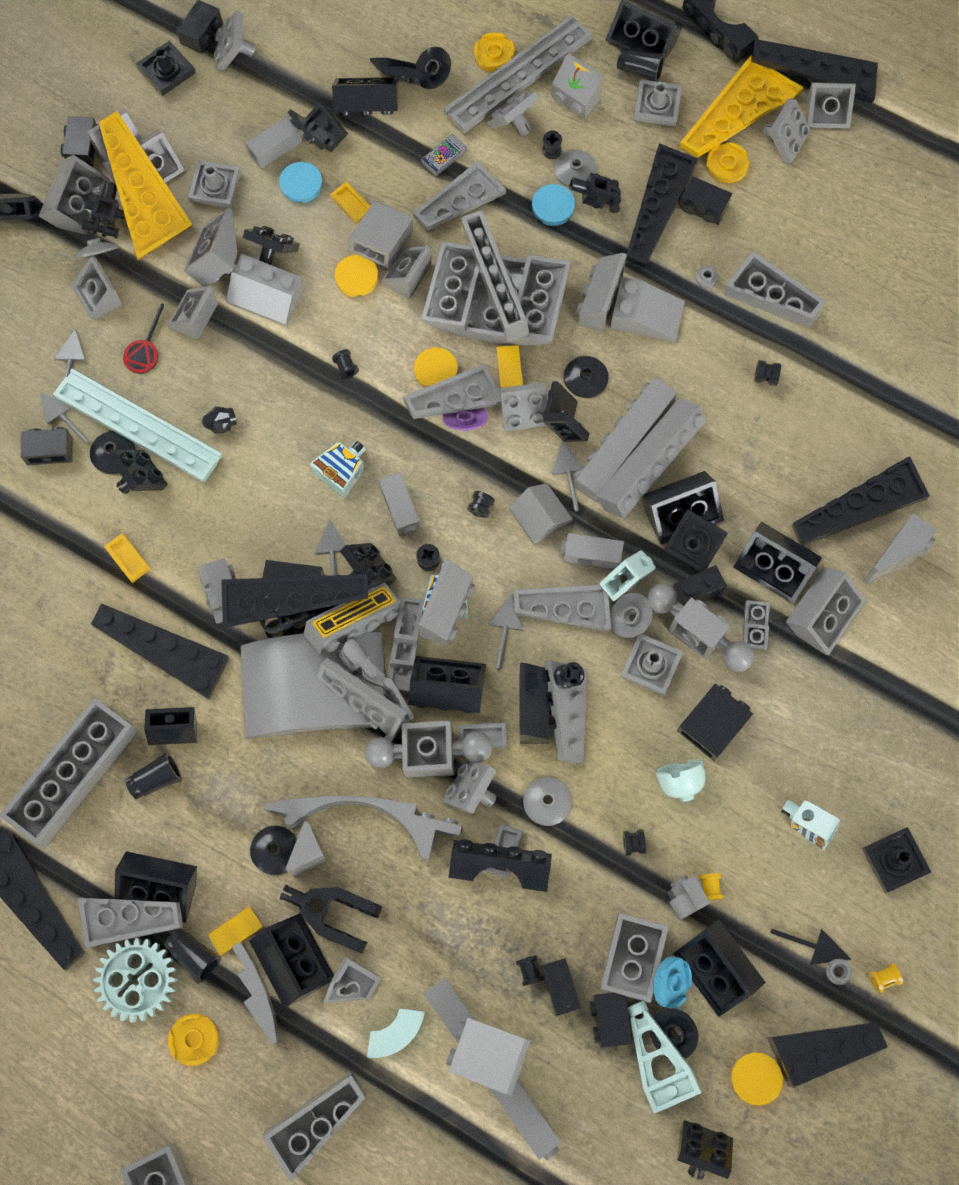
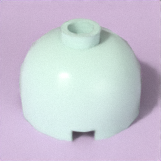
M691 759L687 760L688 764L675 762L659 768L656 772V777L660 789L671 798H679L680 802L693 800L694 794L702 790L706 781L702 760Z

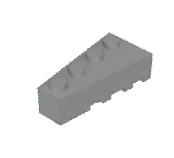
M755 252L749 255L726 284L724 294L727 297L808 328L811 327L823 312L826 303L824 299Z
M352 1071L264 1132L263 1139L290 1182L293 1181L303 1167L308 1164L339 1126L344 1123L365 1099L366 1092Z

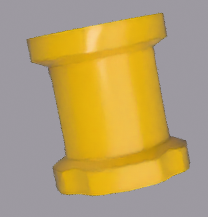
M721 873L699 875V880H702L703 891L709 901L724 899V895L720 891L719 879L722 878Z
M894 963L889 964L887 968L878 972H869L870 981L879 994L883 993L884 989L890 986L903 984L900 971Z

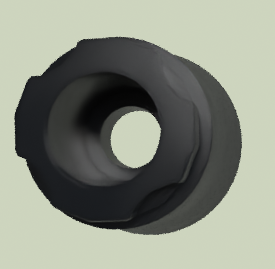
M622 48L618 56L617 69L658 82L663 70L665 54Z
M167 751L125 779L126 787L135 800L142 796L146 797L169 785L182 782L179 768Z
M181 928L176 929L164 944L170 951V955L189 972L197 984L208 978L221 961V955L206 947Z

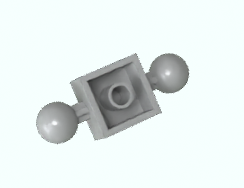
M665 583L656 584L649 590L647 601L653 611L660 614L669 612L675 617L668 632L702 658L707 660L712 652L718 649L723 653L724 663L730 670L742 672L751 667L754 661L752 648L745 642H731L725 638L730 626L727 625V621L722 616L714 615L707 610L708 607L700 600H694L691 597L686 605L683 606L677 601L678 597L675 589Z
M451 721L402 723V744L394 745L389 739L384 737L374 738L365 748V758L375 768H385L394 759H402L403 773L406 778L455 775L454 756L464 755L470 762L481 763L491 755L492 742L482 732H472L463 741H453Z

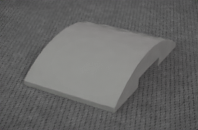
M442 242L421 321L455 335L490 343L506 345H542L552 343L571 261L527 255V259L500 255L526 317L529 335L508 342L470 246Z
M364 632L355 639L367 656L373 655L369 660L385 675L382 633ZM304 634L269 638L241 645L245 739L294 735L295 732L372 727L368 724L370 719L361 711L356 713L350 707L351 705L345 696L340 698L317 677L320 666L326 658L340 664L344 670L350 672L337 655V649L333 652L327 651L319 655Z

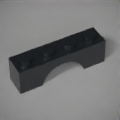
M683 0L682 9L685 14L690 16L697 23L698 27L704 30L711 40L724 50L727 57L732 58L738 63L752 53L754 40L758 39L759 36L746 23L728 24L720 20L714 12L716 0Z
M467 839L454 840L448 878L473 881L484 869L502 867L510 870L518 877L522 889L547 892L552 854L546 853L543 850H522L516 846L501 847L494 843L480 844L473 843Z

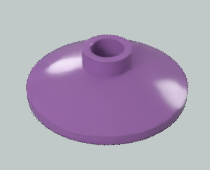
M484 408L443 414V422L446 426L462 431L479 428L488 420V413Z

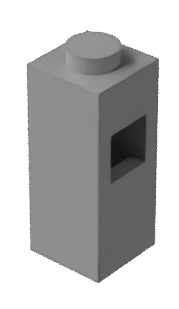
M288 115L246 142L249 156L260 169L265 168L302 143V129H297L290 122L291 119Z
M401 472L380 479V488L398 536L413 535L420 529V523Z
M568 533L567 540H562L560 554H565L564 562L614 570L621 564L624 541Z

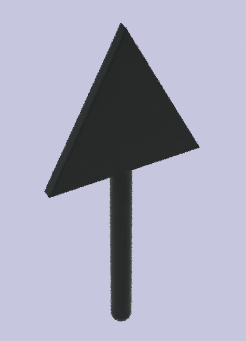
M775 929L770 930L771 934L815 949L810 965L829 963L834 959L851 960L822 929L816 944Z

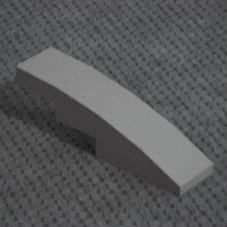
M401 597L393 637L394 643L388 678L394 682L402 695H409L410 678L418 650L420 637L419 622L423 615L424 599Z
M239 942L232 949L246 969L239 973L238 976L252 995L244 1001V1004L272 1045H276L280 1042L276 1014L268 988L246 945L243 942Z

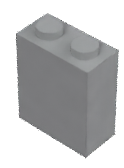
M374 201L349 237L350 252L389 268L413 232V217L392 209L386 204Z

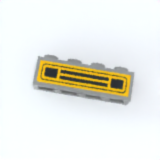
M385 582L368 590L369 599L340 604L306 621L304 635L319 655L327 651L333 652L346 641L357 639L360 634L366 631L371 632L378 625L384 622H391L398 616L401 602Z

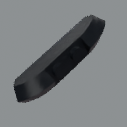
M0 194V220L37 218L43 203L34 195Z

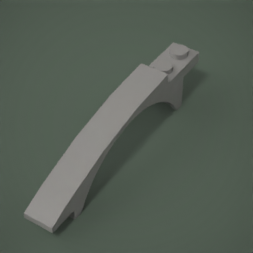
M321 796L288 799L264 805L266 812L285 816V825L293 829L313 814L334 806L350 804L378 809L393 817L409 832L418 847L422 860L430 861L436 833L459 839L462 833V826L458 825L457 820L444 818V821L434 819V815L420 812L419 816L416 815L418 808L415 804L374 797Z

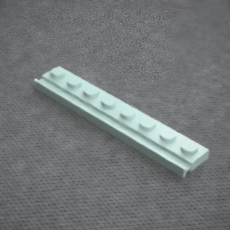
M74 369L70 370L69 376L64 378L53 393L58 400L203 483L206 482L215 469L219 459L223 457L215 449Z

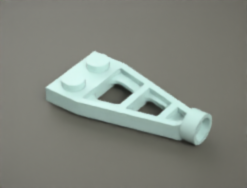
M645 1001L628 1007L643 1090L654 1114L701 1094V1088L692 1068L649 1013ZM644 1014L642 1019H636V1015ZM648 1030L654 1031L661 1042V1048L651 1053L645 1050L642 1040V1034ZM658 1055L667 1056L675 1066V1074L663 1080H656L651 1066L653 1058Z

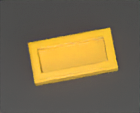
M347 181L330 194L331 199L357 225L371 206Z
M519 346L496 347L500 388L523 385Z
M123 533L104 546L132 583L151 570Z
M249 906L209 933L208 936L219 954L223 956L231 951L232 947L237 943L244 942L263 929L264 926L252 907Z

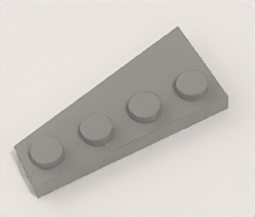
M477 161L414 211L413 217L427 231H430L505 195L506 188Z
M485 364L403 397V401L413 419L501 405L500 391Z
M601 585L514 590L515 615L611 632L609 597Z
M326 658L320 666L317 677L340 698L345 696L351 705L350 707L356 713L359 711L364 713L370 719L368 724L374 729L379 727L387 734L384 738L392 742L407 712L398 704L392 703L382 696L379 691L363 683L360 678L344 670L340 664Z
M552 660L545 661V670H549L550 682H547L548 691L552 692L554 706H551V711L557 724L554 732L559 761L582 764L584 763L587 669L583 668L585 677L582 684L562 689L554 680V672L557 667L566 664Z
M78 898L85 948L183 928L179 902Z

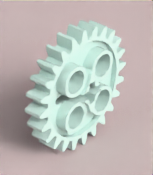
M140 938L135 939L134 945L129 939H125V947L116 943L117 951L114 952L108 949L109 959H100L104 967L95 969L101 973V977L93 979V981L100 983V986L94 989V992H102V996L97 1001L107 1002L103 1008L104 1011L113 1008L111 1017H116L121 1013L120 1021H126L129 1016L130 1022H136L138 1015L141 1021H146L147 1013L151 1017H156L155 1008L163 1011L165 1008L162 1002H171L170 997L167 996L168 992L176 991L170 987V983L178 981V979L171 977V973L177 971V968L168 966L173 962V958L165 959L164 957L168 951L164 949L158 952L160 948L158 943H155L150 948L151 940L148 939L144 941L143 945ZM140 955L142 963L140 967L135 969L132 966V959L134 956ZM152 963L153 966L143 973V971L148 967V965ZM117 973L123 976V982L119 987H115L113 984V977ZM156 973L159 981L156 986L151 987L148 983V978L151 974ZM133 975L139 976L137 979L138 985L132 984L134 981ZM128 987L123 996L119 997V993ZM134 991H137L140 995V1000L133 1006L129 998Z

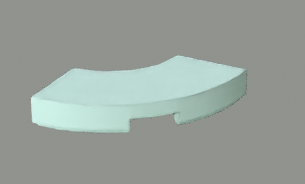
M399 1009L396 1019L390 1026L381 1031H371L367 1058L389 1056L406 1047L418 1033L425 1012Z

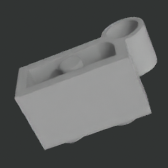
M685 875L670 884L672 889L667 892L671 899L669 903L679 920L710 903L695 876L688 879Z

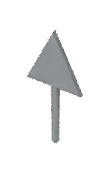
M76 330L72 332L54 358V360H68L65 377H68L70 374L72 360H86Z
M40 393L47 425L60 417L85 443H88L89 440L63 414L72 407L57 398Z
M562 441L552 475L567 473L574 511L578 512L579 507L571 472L578 471L580 467L584 468V466Z
M329 519L315 554L330 553L331 573L336 575L335 552H340L346 544Z
M512 594L488 624L503 627L496 664L497 670L501 669L508 628L523 631L519 616L515 615Z

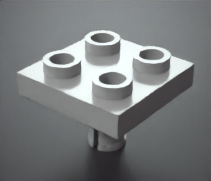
M235 11L231 17H228L223 28H219L216 34L218 44L214 53V59H216V69L221 71L226 69L239 52L252 57L255 51L254 43L242 39L244 14L239 11Z
M640 79L634 121L676 127L682 85Z
M526 91L520 95L516 94L507 101V106L503 109L500 107L491 114L492 118L487 123L491 129L513 122L520 135L524 136L533 127L529 124L523 112L540 98L535 91L528 94Z
M788 99L774 124L768 123L764 129L765 136L767 138L772 137L784 163H792L811 131L796 99Z
M198 160L188 195L189 202L231 209L241 174L240 167Z
M545 382L500 388L504 432L547 426L542 422L543 413L547 405Z
M640 634L636 639L620 677L665 696L683 651Z
M466 760L458 769V775L453 784L448 787L443 803L449 807L471 814L474 813L479 802L487 808L491 807L496 800V795L488 791L487 787L494 777L496 770L491 766Z

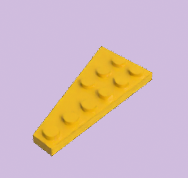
M750 56L683 138L679 147L698 158L784 105L788 99H793L800 95L804 87L773 69L751 62L752 56Z
M116 111L101 120L99 126L136 257L139 260L191 228L193 224L119 112Z

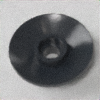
M430 47L419 56L415 69L431 72L430 81H421L420 86L425 89H435L446 81L451 70V58L443 48Z
M591 356L577 357L566 366L564 383L567 389L578 397H595L606 388L608 371L606 366L597 358ZM584 371L590 372V375H589V376H585V375H583V372H584Z
M109 431L101 434L94 440L90 448V459L99 471L106 474H117L119 471L108 457L111 452H107L110 447H114V450H135V446L132 441L114 431Z
M269 826L260 830L253 838L250 846V856L253 864L260 871L269 875H279L287 872L286 867L297 838L289 829L282 826ZM271 845H277L278 850L276 853L272 854L269 852Z
M667 1008L658 1012L654 1016L655 1021L684 1059L693 1054L699 1041L698 1029L693 1019L684 1011L676 1008ZM675 1027L680 1031L681 1035L675 1032ZM650 1030L652 1042L658 1050L661 1048V1042L655 1032Z

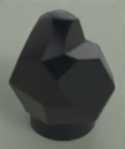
M215 406L203 416L202 425L213 433L220 434L230 431L231 426L237 425V420L232 407Z

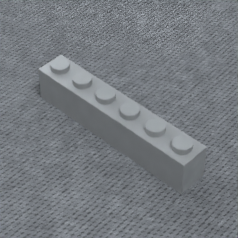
M480 210L461 217L465 236L507 341L510 342L529 335L526 317L483 211Z
M656 377L651 383L647 382L640 391L642 395L638 400L633 399L627 408L628 413L624 417L621 415L617 419L613 432L611 434L608 432L603 437L600 443L602 446L599 450H593L587 459L589 463L585 468L580 467L574 475V488L596 503L598 502L596 495L675 402L677 391Z
M681 398L675 402L596 495L604 511L623 519L627 516L707 421L699 404Z

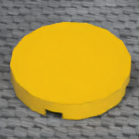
M487 33L479 41H476L473 50L474 59L480 68L488 72H495L515 57L514 43L502 33Z
M732 142L717 145L709 151L706 159V169L709 175L721 183L740 181L746 175L749 168L746 150Z
M354 254L345 257L338 263L335 268L334 278L338 289L343 294L350 297L365 296L376 287L378 283V270L373 261Z
M433 347L424 350L418 355L414 362V375L416 381L425 388L458 375V364L450 351Z
M187 1014L180 1017L168 1034V1047L171 1055L178 1062L186 1066H198L209 1061L215 1055L219 1046V1031L216 1024L209 1017L202 1014Z
M752 1052L736 1060L731 1070L730 1081L736 1095L741 1100L750 1105L762 1106L771 1103L778 1097L782 1089L783 1076L779 1065L773 1058L764 1053Z

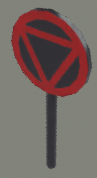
M163 303L158 308L146 340L133 341L124 351V364L133 373L143 374L149 372L158 361V351L150 340L163 311Z

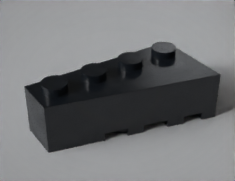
M877 1022L767 1037L788 1087L793 1088L888 1048Z

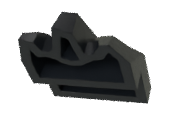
M370 58V62L377 70L386 76L395 77L397 82H407L409 80V84L421 85V81H430L431 72L415 69V63L392 58Z

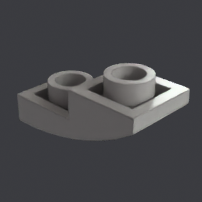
M745 601L743 642L747 643L751 648L767 649L769 602Z

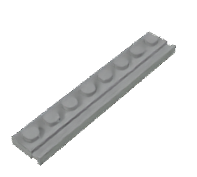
M573 15L569 16L444 108V114L448 115L450 120L465 134L504 105L511 97L519 94L561 63L568 53L573 54L592 40V34L579 21H576Z

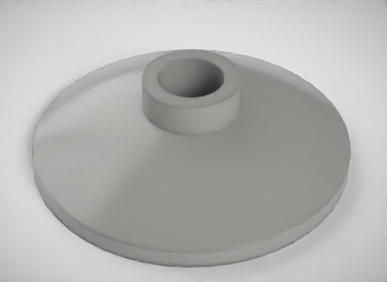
M570 150L561 154L556 160L555 176L561 184L569 187L572 177L586 181L590 173H597V164L589 153L582 150Z
M100 238L87 240L88 246L75 254V258L114 250L119 246L115 243L101 242Z
M628 593L615 602L610 612L611 628L617 635L623 638H634L648 628L652 620L653 609L648 604L647 597L640 593Z
M544 777L535 780L528 786L524 794L523 805L526 814L532 821L543 826H553L562 822L568 816L572 805V798L564 783L555 778ZM545 796H550L552 798V803L545 804L543 802V798Z

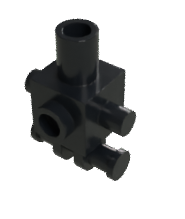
M590 173L586 181L572 177L569 190L581 193L583 204L592 206L595 209H602L605 204L610 205L609 211L611 213H618L620 211L621 190L618 188V180H611L597 173Z
M105 181L102 196L96 194L94 202L86 200L85 209L92 211L91 216L95 223L84 219L82 230L93 231L95 235L99 232L102 233V237L108 235L118 239L120 228L109 227V224H115L116 218L123 220L125 218L124 211L118 209L119 202L115 199L117 193L115 183Z

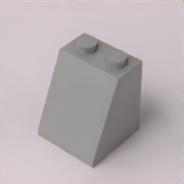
M467 1018L466 1023L461 1021L455 1036L460 1039L457 1049L451 1048L446 1062L447 1065H450L449 1072L512 1096L530 1041Z

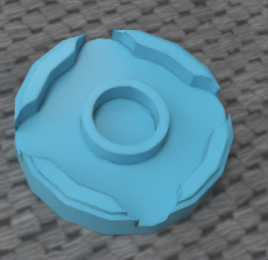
M293 163L287 166L280 175L281 192L291 202L307 203L314 200L321 193V173L317 167L310 163Z
M549 184L541 187L533 196V214L537 220L539 219L545 225L558 226L564 224L574 213L575 200L573 194L566 187Z
M675 956L667 957L660 963L653 981L654 996L660 1006L678 1008L686 1001L687 989L690 990L692 985V973L689 964L683 961L682 958Z

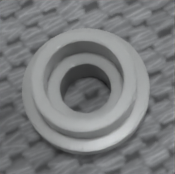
M701 267L696 272V282L702 288H710L716 284L718 274L712 267ZM704 274H707V275H709V276H711V277H710V278H706V277H704L703 275H704Z
M834 959L828 963L826 975L832 983L842 985L850 980L852 970L845 960ZM836 967L842 969V975L840 977L836 976L834 973V969Z

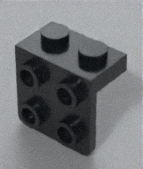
M320 102L305 118L291 109L287 112L291 117L290 122L297 129L303 130V137L310 144L314 143L321 150L325 148L332 152L348 135L343 126Z

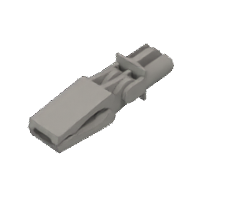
M350 639L337 649V655L349 669V673H353L363 683L379 691L382 696L392 703L398 704L407 712L402 723H410L414 715L394 682L387 678L369 660L373 655L367 656L355 639Z

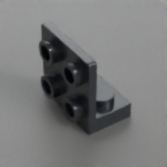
M552 381L542 422L564 442L588 441L590 433L574 418L578 401L558 381Z

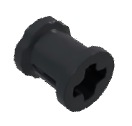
M548 131L543 136L544 145L542 152L548 159H556L561 154L562 136L557 131Z
M348 349L338 351L332 356V361L337 364L342 379H349L359 372V368L357 365H354L350 357L351 352Z
M537 955L516 961V964L520 966L524 980L522 982L523 986L544 980V977L540 976L537 966Z

